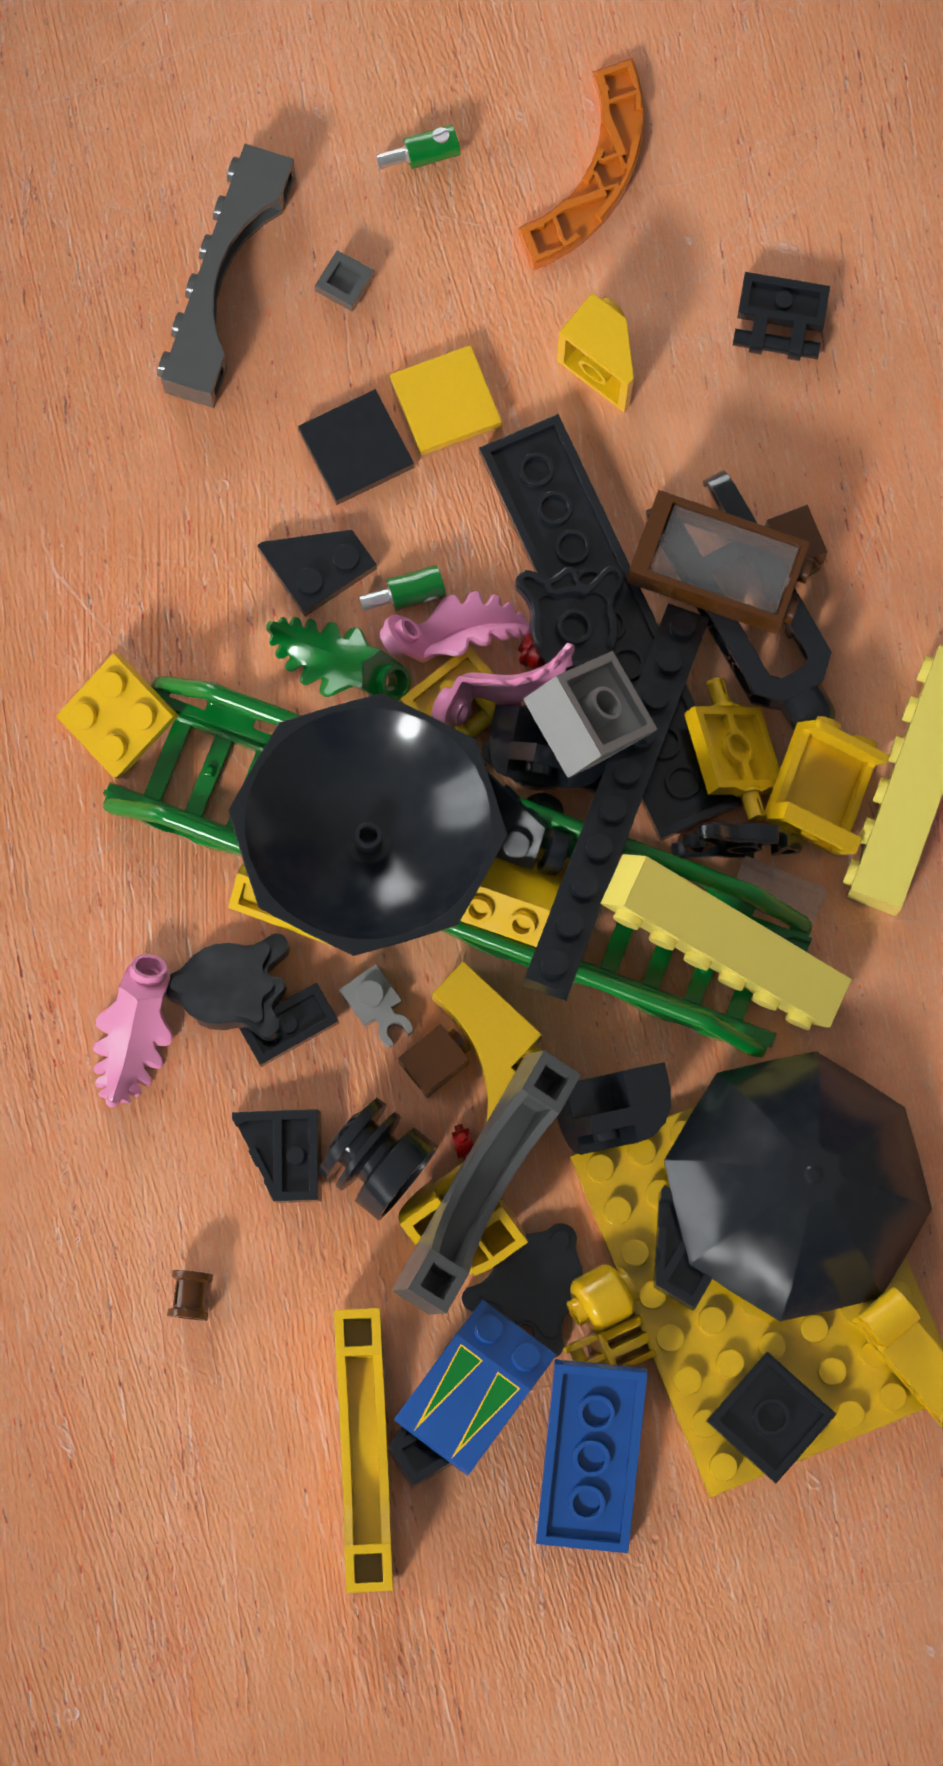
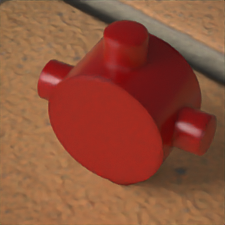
M462 1124L454 1126L455 1132H451L458 1159L463 1157L465 1161L474 1144L469 1128L464 1129Z

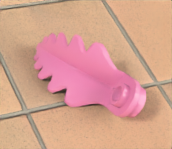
M473 591L470 592L463 604L460 603L456 595L444 597L428 620L421 624H416L407 617L396 614L391 615L385 620L384 627L380 630V639L392 655L396 657L407 655L424 663L436 656L459 657L467 652L469 643L487 646L491 643L490 636L502 641L509 638L508 635L514 639H518L521 636L526 637L530 634V623L525 620L522 612L519 611L515 614L513 603L506 602L501 607V598L494 594L491 595L488 602L484 605L480 592Z
M567 643L550 662L540 668L521 674L495 675L470 672L458 676L452 688L445 687L438 694L432 708V717L453 728L457 725L461 726L470 714L473 697L483 698L499 705L521 706V702L524 701L523 699L556 675L565 672L566 667L572 666V655L575 647L573 644Z
M144 954L133 959L119 985L117 1000L101 1012L96 1019L97 1028L107 1033L108 1036L99 1040L93 1046L95 1053L107 1057V1059L97 1063L94 1067L96 1074H105L99 1077L95 1084L97 1087L104 1088L99 1092V1096L105 1098L107 1106L112 1108L117 1107L120 1103H130L131 1098L129 1095L140 1096L142 1090L137 1083H141L144 1086L151 1085L152 1078L144 1067L162 1068L164 1060L155 1047L168 1046L173 1040V1033L161 1010L162 1001L170 983V972L167 969L166 962L155 955Z

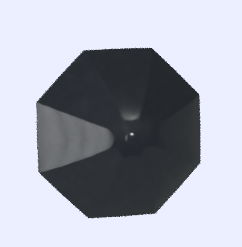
M383 693L327 707L279 722L229 808L230 818L258 908L353 956L458 926L507 837L497 800L476 740Z
M817 1051L716 1073L664 1159L673 1204L689 1264L700 1272L712 1276L714 1281L778 1321L790 1320L876 1300L886 1291L932 1210L920 1158L905 1107Z

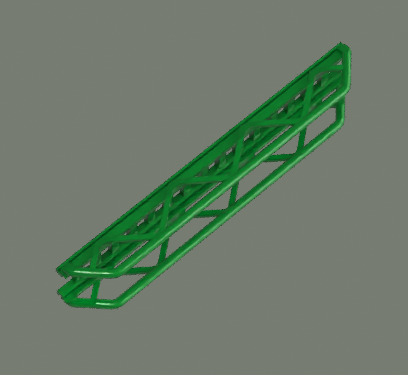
M168 676L157 677L151 687L179 717L172 724L144 795L110 782L107 790L105 789L103 792L106 797L103 809L110 814L133 818L161 831L175 833L206 848L242 856L231 818L229 817L227 825H223L203 817L231 746L234 743L256 752L246 775L247 778L272 736L254 729L255 721H264L278 725L281 721L301 715L213 682ZM170 694L201 698L208 703L205 710L169 696ZM194 728L215 737L185 810L162 802L190 731ZM520 798L526 807L533 808L548 823L545 835L550 828L568 833L570 844L567 858L570 859L585 821ZM627 838L622 855H639L651 858L677 875L706 888L707 893L807 952L812 940L809 937L812 923L805 915L755 885ZM755 908H759L772 917H776L789 925L790 928L787 929L753 916ZM462 921L459 922L458 926L442 930L481 952L497 958L511 960L526 968H529L536 950L535 946ZM617 922L600 967L583 960L581 961L573 983L604 991L648 1015L688 1027L701 1035L728 1043L753 1057L763 1058L767 1048H772L777 1033L743 1021L753 995L747 989L743 988L742 991L735 989L726 1014L701 1005L714 971L711 968L706 971L695 967L684 998L660 990L659 987L673 950L656 945L642 982L618 974V969L634 929Z

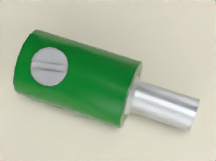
M453 124L405 137L403 138L402 148L377 154L376 157L380 169L408 162L410 168L414 169L459 156L461 151Z
M437 565L386 579V589L362 595L359 598L363 611L390 603L393 604L395 611L444 597L446 592Z

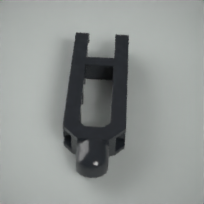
M723 470L703 481V486H708L719 511L757 523L735 483L726 471ZM652 508L646 510L647 520ZM672 519L668 520L660 546L681 582L724 596L712 573L742 558L746 565L750 563L765 589L763 596L766 601L769 602L771 600L776 607L787 576L776 555L732 540V543L702 558L683 523ZM795 587L792 597L800 600L792 623L784 622L786 625L785 634L788 639L793 637L806 660V664L804 667L783 678L769 675L739 621L696 607L700 615L710 618L707 628L751 704L768 709L781 710L793 731L797 722L816 720L818 716L835 720L833 703L822 686L832 651Z

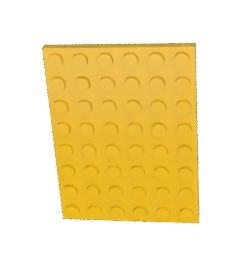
M694 1106L667 1117L666 1123L653 1137L642 1142L583 1155L575 1154L570 1156V1160L615 1269L622 1268L636 1288L638 1299L634 1302L633 1313L634 1315L640 1314L643 1320V1324L639 1328L642 1332H647L650 1341L646 1343L649 1349L654 1347L657 1355L652 1357V1360L708 1496L711 1498L764 1476L756 1466L714 1430L706 1420L766 1352L770 1353L837 1413L796 1462L925 1408L866 1341L852 1322L856 1316L875 1300L832 1311L778 1321L713 1279L693 1311L653 1287L658 1197L664 1185L670 1188L664 1159L694 1110ZM905 1257L886 1291L895 1287L905 1296L920 1316L919 1324L943 1350L941 1337L909 1262Z

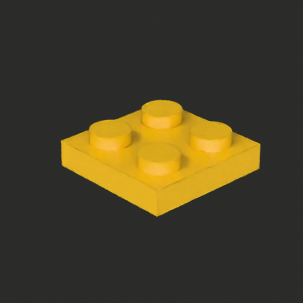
M113 653L61 709L56 717L112 777L118 779L126 774L179 715L120 653Z

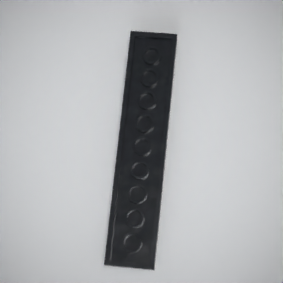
M559 414L479 447V455L534 572L542 577L551 578L564 568L573 567L578 571L580 581L586 585L592 583L607 566H617L624 571L626 576L625 582L617 593L614 603L618 619V638L612 651L635 689L659 626L641 588L627 583L631 566ZM686 684L641 801L660 842L736 809L742 804L741 799L734 795H708L684 716L686 711L696 706Z

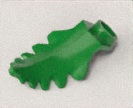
M281 617L278 622L269 621L266 624V630L270 634L269 644L271 646L278 644L275 656L278 659L289 656L285 669L292 672L304 666L300 682L303 685H309L321 679L320 693L325 697H330L355 687L369 696L383 693L399 701L410 690L411 677L408 670L381 649L370 647L362 630L359 628H350L341 637L337 624L334 622H328L321 633L318 632L316 621L313 619H308L304 628L301 620L297 617H293L289 624L285 617ZM388 677L389 681L388 685L386 686V679Z

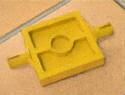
M723 677L713 678L706 682L713 705L694 706L684 713L708 795H734L741 798L748 822H758L767 816L760 795H771L780 771L761 707H744L730 701L725 679Z

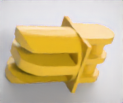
M640 1314L634 1315L606 1331L587 1333V1336L563 1347L565 1354L570 1353L573 1361L599 1362V1364L633 1367L657 1355L653 1347L651 1349L639 1350L618 1361L615 1360V1358L649 1342V1336L645 1331L635 1332L610 1344L607 1342L642 1325L643 1320ZM591 1344L595 1354L586 1358L582 1347Z

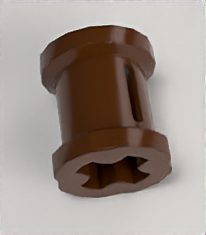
M173 1270L172 1278L176 1279L173 1307L167 1311V1316L208 1321V1313L204 1309L207 1284L213 1281V1274Z

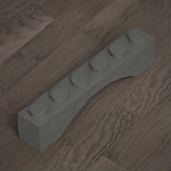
M244 144L240 158L235 156L232 158L227 173V182H230L226 196L220 195L214 208L213 220L217 222L213 234H206L201 244L199 259L203 260L199 273H192L187 283L185 297L189 301L184 313H177L172 326L171 336L175 338L171 352L164 351L159 362L157 376L161 377L164 393L214 408L227 372L225 354L216 329L217 301L222 281L233 258L245 242L262 226L283 213L296 176L293 158Z
M545 1050L524 1056L391 1291L427 1314H447L470 1273L473 1258L482 1234L502 1194L530 1150L561 1112L581 1076L580 1073Z

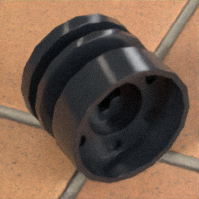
M377 1097L366 1108L354 1114L330 1143L326 1157L321 1163L318 1172L326 1179H329L344 1166L346 1169L336 1183V1187L341 1191L350 1186L357 1178L364 1182L355 1201L379 1221L393 1208L417 1179L435 1154L438 1146L415 1127L404 1134L399 1140L392 1136L401 1119V1116L396 1112L392 1113L381 1125L377 1124L387 1107Z

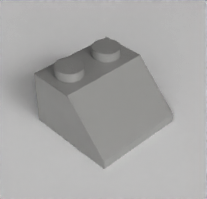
M613 651L556 675L523 699L568 778L599 764L658 730Z

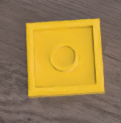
M471 345L390 374V381L420 456L502 427V421Z

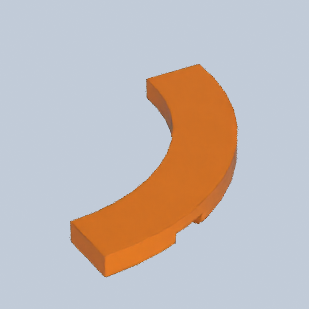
M633 58L593 71L592 78L600 105V136L592 161L580 184L567 199H564L548 213L519 227V235L533 270L555 262L589 239L606 222L618 206L630 184L641 149L644 123L643 95Z

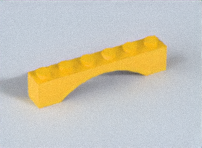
M381 1309L334 1310L342 1462L346 1593L393 1591L394 1578Z

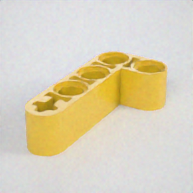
M892 1287L856 1316L852 1322L866 1341L943 1429V1350L919 1324L920 1316L912 1304L900 1291Z

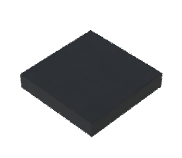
M376 389L298 426V432L336 505L414 468V462Z
M766 1352L710 1415L706 1422L776 1484L837 1413L770 1353Z

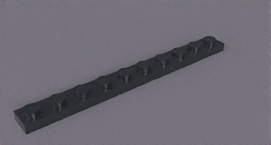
M668 603L635 688L658 730L609 757L527 970L523 986L567 1001L602 908L600 903L617 868L707 628L709 617Z

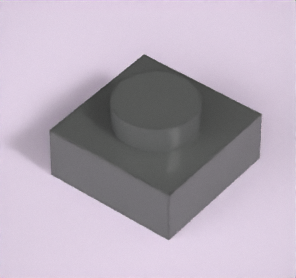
M336 250L315 284V291L353 312L372 282L374 270Z

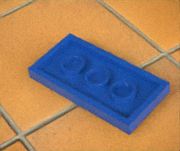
M554 1360L536 1544L628 1553L648 1375L647 1368Z

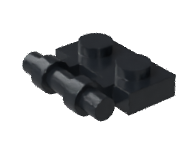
M745 272L737 318L754 321L753 330L735 328L732 346L749 348V353L762 355V351L786 354L787 359L800 361L801 357L818 360L821 343L804 340L806 330L823 331L830 286ZM767 323L792 327L791 337L766 334Z

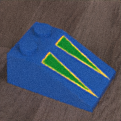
M482 1299L399 1411L394 1421L468 1476L556 1357V1354Z

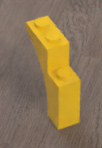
M462 961L432 993V1001L456 1023L476 1054L486 1085L488 1121L515 1074L514 1069L520 1065L524 1056L542 1051L537 1046L541 1042L542 1034Z

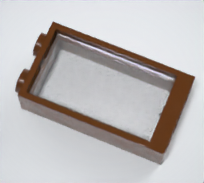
M658 490L632 561L627 583L778 635L782 622L792 623L800 600L792 597L797 581L806 583L814 559L806 556L810 545L809 541Z

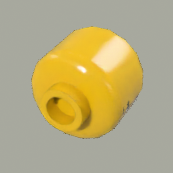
M603 1264L572 1281L570 1287L572 1299L567 1301V1307L577 1325L581 1326L586 1323L593 1331L603 1332L632 1315L634 1302L638 1299V1294L632 1280L622 1268L614 1269L610 1265Z

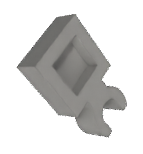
M376 964L339 989V992L364 1028L375 1021L379 1025L380 1041L388 1049L394 1046L391 1038L387 1035L388 1029L391 1026H401L408 1036L413 1033L410 1021L405 1016L393 1012L392 1009L400 1005L402 1000Z

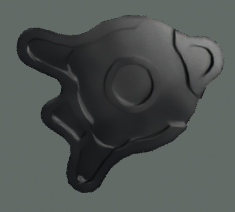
M607 566L592 583L586 585L580 581L579 573L573 567H566L551 578L542 577L538 573L529 570L521 572L516 577L515 589L526 601L530 610L529 631L532 645L545 663L550 662L556 657L567 643L573 644L575 651L572 655L573 664L570 667H566V671L613 650L618 638V619L614 603L616 595L626 578L621 568Z
M715 822L700 825L697 827V830L692 831V834L683 835V841L671 844L673 855L683 859L699 857L754 858V853L761 851L762 846L771 845L772 856L800 853L802 850V838L791 833L788 829L777 825Z
M276 933L254 945L221 943L203 948L194 954L180 970L170 975L166 996L171 1002L181 1005L203 1027L215 1030L243 1028L254 1032L262 1040H274L281 1033V1024L274 1013V1008L285 995L287 987L282 978L269 976V973L289 955L290 946L288 941L282 934Z
M563 1223L555 1224L547 1231L526 1234L528 1243L494 1266L493 1271L484 1281L468 1287L461 1297L463 1306L471 1312L476 1309L483 1299L519 1327L529 1325L533 1329L534 1338L554 1352L556 1357L563 1350L562 1324L565 1316L569 1313L567 1301L572 1299L570 1287L574 1279L583 1275L582 1266L576 1252L577 1235L572 1227Z

